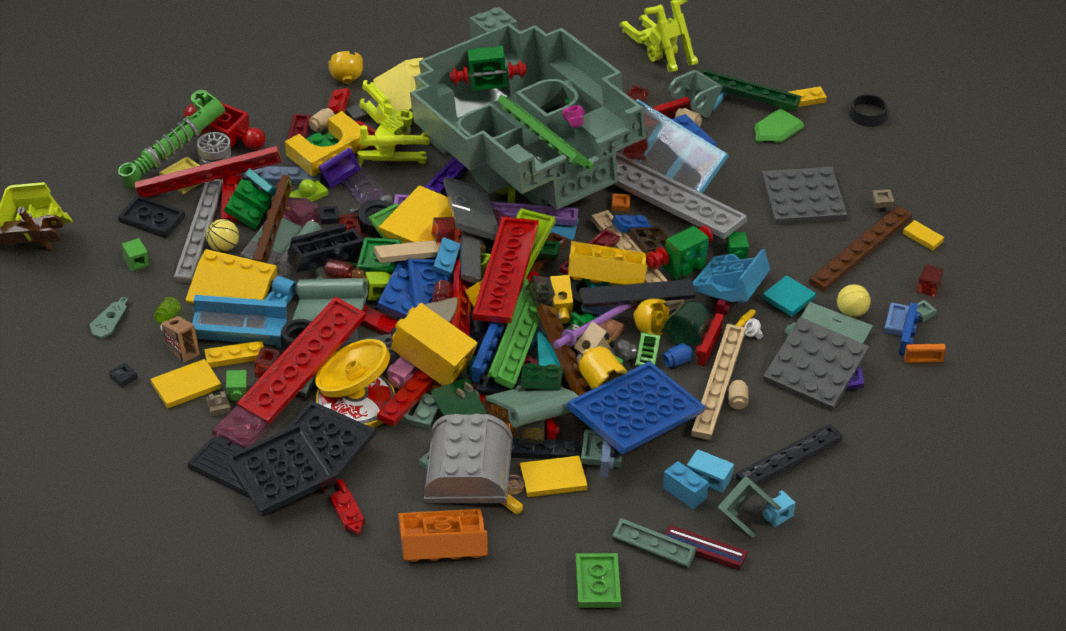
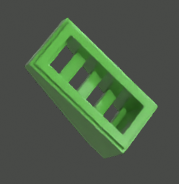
M641 332L635 367L645 364L640 362V360L650 361L655 365L660 335ZM644 344L654 345L655 347L645 346ZM644 349V350H650V351H654V352L652 353V352H647V351H642V350ZM641 355L652 356V358L642 357Z

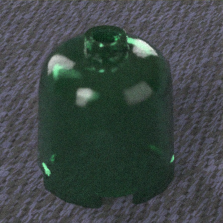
M687 301L681 304L664 324V331L671 338L670 342L676 346L682 343L686 344V346H696L710 325L709 312L699 302Z

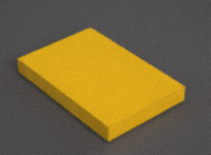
M205 359L151 378L152 386L167 409L222 388L221 382Z
M580 456L520 463V471L527 497L587 490V482Z

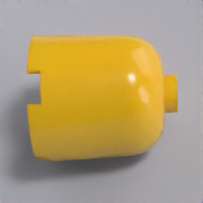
M603 346L588 348L583 353L579 362V370L591 389L628 373L615 355Z

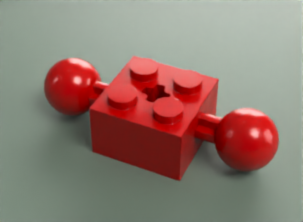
M222 102L225 113L204 128L200 134L202 136L209 132L223 133L229 137L230 147H233L240 139H243L244 145L250 150L262 148L266 140L265 134L261 129L249 127V113ZM193 104L185 108L184 118L196 112Z

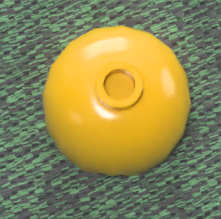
M349 51L333 54L331 60H328L331 76L344 84L355 81L361 76L363 71L362 56L356 52L355 55L350 54Z
M651 298L639 304L634 311L633 318L640 332L662 336L663 333L660 332L663 328L667 327L669 320V308L664 305L666 303L665 300Z

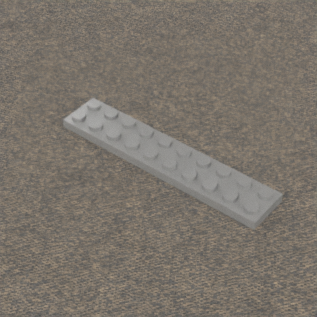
M616 152L618 182L614 185L698 227L707 226L713 234L723 239L747 222V215Z

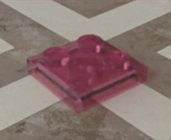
M236 406L212 429V432L216 437L221 436L231 441L232 444L236 443L247 448L269 428V425L264 420Z

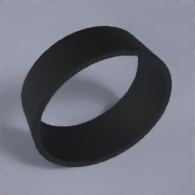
M859 95L852 101L849 116L859 125L866 127L879 126L887 120V103L877 95ZM864 103L874 104L884 111L877 115H866L856 110L855 106Z

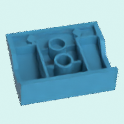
M761 249L756 257L740 260L735 254L713 257L693 281L695 291L729 302L738 301V303L748 301L770 271L765 249Z

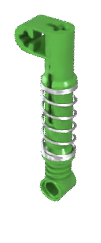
M205 90L195 91L191 95V101L196 112L191 116H186L182 123L178 122L179 126L175 129L171 128L170 133L167 135L163 134V138L159 141L156 140V144L152 148L150 146L145 148L141 152L140 158L138 157L132 163H124L119 167L118 173L124 186L134 188L135 182L141 181V178L146 173L160 167V160L167 162V157L174 156L176 150H182L184 144L190 143V139L197 138L204 128L225 113V108L221 102Z

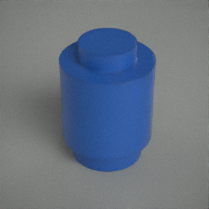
M684 343L677 345L663 353V361L668 368H675L690 362L691 356H693L692 349Z

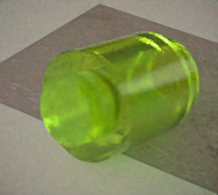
M166 297L155 309V320L162 324L164 321L174 318L181 310L179 301L174 297Z

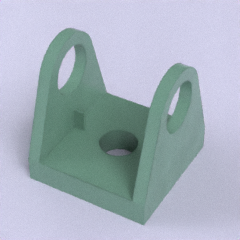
M692 70L676 77L670 83L668 93L677 100L688 97L690 108L703 117L709 118L723 86L698 70ZM680 81L678 89L673 92L674 86Z
M745 476L718 508L754 538L756 534L737 517L739 514L737 511L753 494L756 495L757 493L778 511L781 507L758 485Z

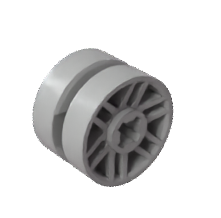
M209 132L199 137L197 150L200 165L231 158L230 139L227 135L220 132Z

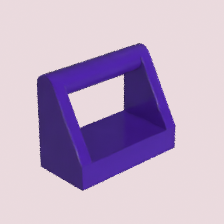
M350 147L319 166L322 179L330 188L361 170Z

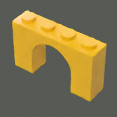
M341 111L328 118V132L339 140L338 143L328 147H320L311 144L298 134L285 141V152L287 157L313 177L320 173L319 166L345 149L350 147L355 154L368 146H363L359 143L360 125Z

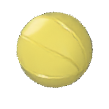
M856 284L848 285L841 289L837 297V306L841 313L852 318L864 315L871 303L868 291Z

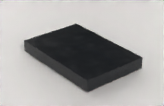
M137 195L118 216V221L167 238L186 216L182 210Z

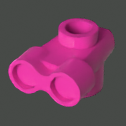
M570 106L563 109V118L568 120L571 127L577 128L583 124L585 112L582 106Z

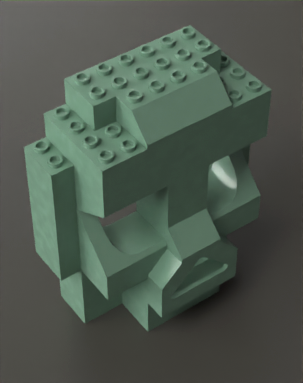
M507 23L420 60V74L414 76L416 90L410 92L414 123L422 129V133L426 132L431 138L430 143L444 155L450 153L472 172L476 182L491 194L512 185L534 205L544 206L549 203L556 210L617 183L616 151L646 138L644 107L623 92L621 72L563 28L546 34L536 25L519 31L513 25ZM503 46L507 68L508 62H511L512 65H518L519 61H522V64H526L527 74L524 75V78L516 75L510 80L508 73V87L473 91L471 79H469V84L461 81L457 86H455L454 82L451 83L450 72H453V68H456L457 71H463L464 67H467L468 71H470L468 49ZM500 95L520 105L595 165L591 171L580 164L575 166L568 161L569 157L558 153L559 149L556 151L548 145L549 142L546 143L541 140L539 135L537 136L529 130L530 127H525L520 121L512 117L511 113L501 108L502 104L497 101ZM568 95L571 101L570 104L548 114L544 112L545 110H548L554 106L564 103ZM580 105L585 112L583 124L580 127L573 128L568 120L563 118L562 111L570 106Z

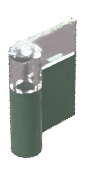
M282 218L268 264L276 265L277 274L280 276H289L293 272V268L287 262V252L292 237L322 230L321 226L314 221H308L302 227ZM262 227L241 252V257L253 260V254L258 248V239L262 236Z

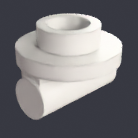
M755 318L748 320L744 326L746 328L745 335L761 339L763 333L760 330L761 324L759 320Z

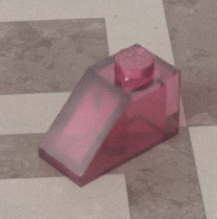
M289 197L283 217L303 227L308 221H319V208L307 198Z

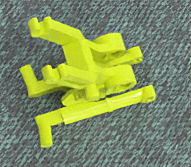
M688 0L670 1L674 19H666L664 8L661 4L656 7L645 8V14L639 16V20H642V26L646 28L645 30L638 31L627 21L620 22L619 24L620 27L623 26V33L625 32L637 43H643L648 46L647 54L652 62L662 59L664 52L668 62V72L678 71L674 57L678 53L676 43L678 35H681L688 65L698 64V59L693 53L685 18L680 9V5ZM656 14L657 24L650 20L647 15Z
M364 80L363 90L367 91L378 105L376 108L371 101L364 103L365 99H361L359 106L380 126L376 130L375 135H368L367 126H360L359 143L363 146H374L376 150L358 151L357 162L359 166H362L364 160L417 161L421 164H426V152H394L396 144H430L431 138L426 132L421 135H410L411 128L409 126L412 124L413 113L406 109H401L397 112L390 104L389 99L373 82L367 84V80Z

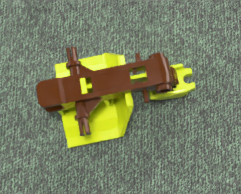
M45 182L11 185L5 189L0 202V245L38 241L48 251L53 247L50 242L60 240V235L55 229L63 228L65 223H72L73 220L67 212L64 213L61 207L50 195L51 190Z

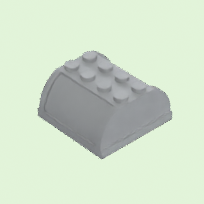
M454 414L439 418L433 424L431 430L427 479L424 490L425 503H507L513 439L509 427L502 420L488 414Z

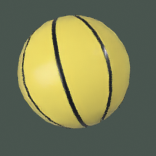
M219 219L212 222L207 228L206 239L212 249L226 252L233 249L238 243L239 231L233 222Z

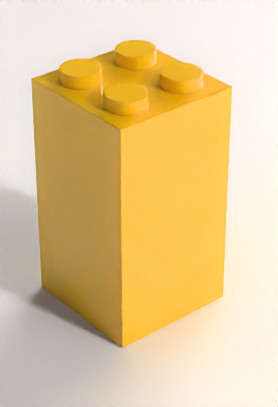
M422 303L416 308L412 307L407 313V317L405 319L401 318L395 326L397 330L391 338L393 340L391 345L393 351L442 386L453 383L470 365L477 346L475 340Z

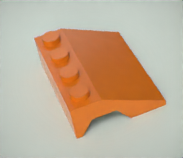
M480 509L398 513L404 560L416 562L420 559L436 561L441 558L460 559L467 556L480 558L488 555L487 530H484L483 516Z

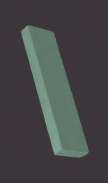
M620 518L612 536L616 540L687 568L690 567L697 551L696 547Z

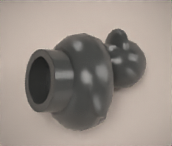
M623 339L617 343L615 350L608 348L615 356L622 359L623 363H626L628 360H634L636 357V346Z

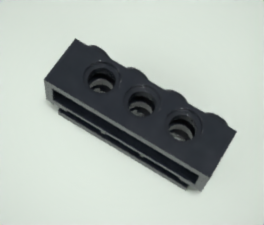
M346 224L292 237L287 252V262L296 273L333 264L338 260L359 257L364 240L355 228L346 230Z

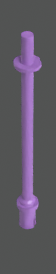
M640 303L619 305L592 321L599 326ZM592 321L574 331L564 330L562 338L553 342L554 348L558 349L565 344L567 346H574L577 342L576 338L583 335Z

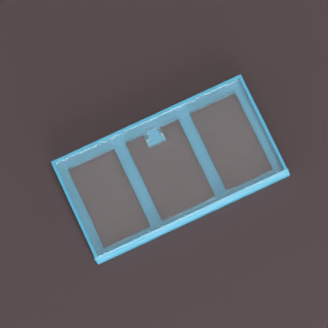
M637 99L636 102L644 107L646 138L616 152L703 193L729 157L728 154Z

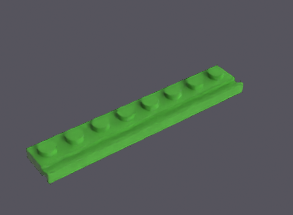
M500 95L497 101L502 104L501 108L511 113V116L520 121L525 127H530L529 130L537 136L539 135L541 140L546 143L549 142L548 145L556 151L559 149L558 153L569 157L568 161L575 166L580 164L591 171L595 165L520 105Z
M525 279L512 323H507L486 377L489 378L491 376L495 378L494 381L513 389L540 320L536 308L540 304H546L550 293L549 290L535 283L530 284L528 279Z

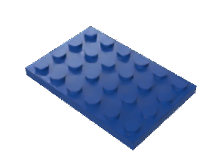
M649 361L629 371L627 374H623L568 401L566 408L621 454H625L704 413L706 406Z

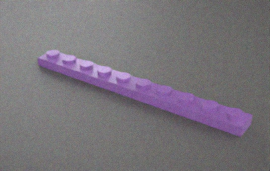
M396 194L394 204L398 203L400 205L409 195ZM491 202L496 220H501L502 217L516 218L522 208L553 216L556 219L555 224L577 226L578 208L562 207L556 210L553 206Z

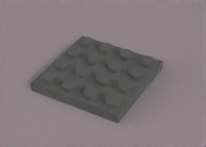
M833 167L762 171L761 178L775 225L847 220V212Z
M800 317L763 375L765 381L834 410L848 383L851 382L856 374L857 368L860 367L868 354L869 346Z

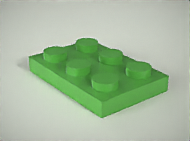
M576 553L578 608L621 607L618 553Z

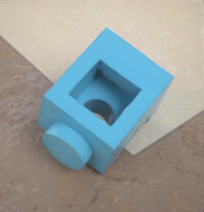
M782 490L779 492L778 497L772 498L781 507L778 511L767 502L765 510L762 511L764 519L775 527L794 516L796 502Z

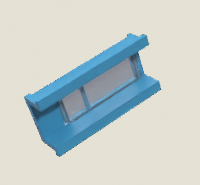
M195 295V314L192 324L195 327L197 339L245 343L263 341V344L282 347L281 329L287 322V302Z

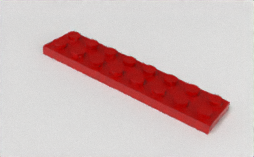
M502 217L473 310V320L512 323L539 229V220Z
M335 296L237 402L238 408L270 425L367 318L366 313Z

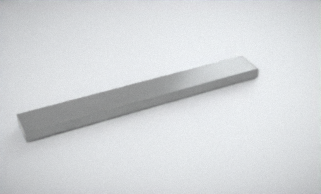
M213 180L206 182L174 275V282H192L207 242V228L214 220L222 195L223 180Z

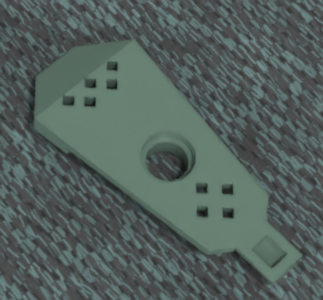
M121 297L118 302H113L89 324L94 338L102 340L112 335L127 308L125 304L129 300L128 298Z

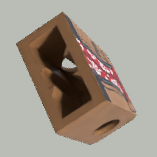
M177 316L161 324L160 329L163 331L167 348L183 363L200 355L195 327L192 323Z

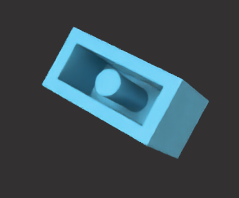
M697 449L687 464V468L709 482L708 488L723 493L733 478L734 464Z

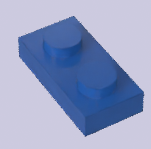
M614 215L611 221L620 232H628L630 228L652 227L642 215Z

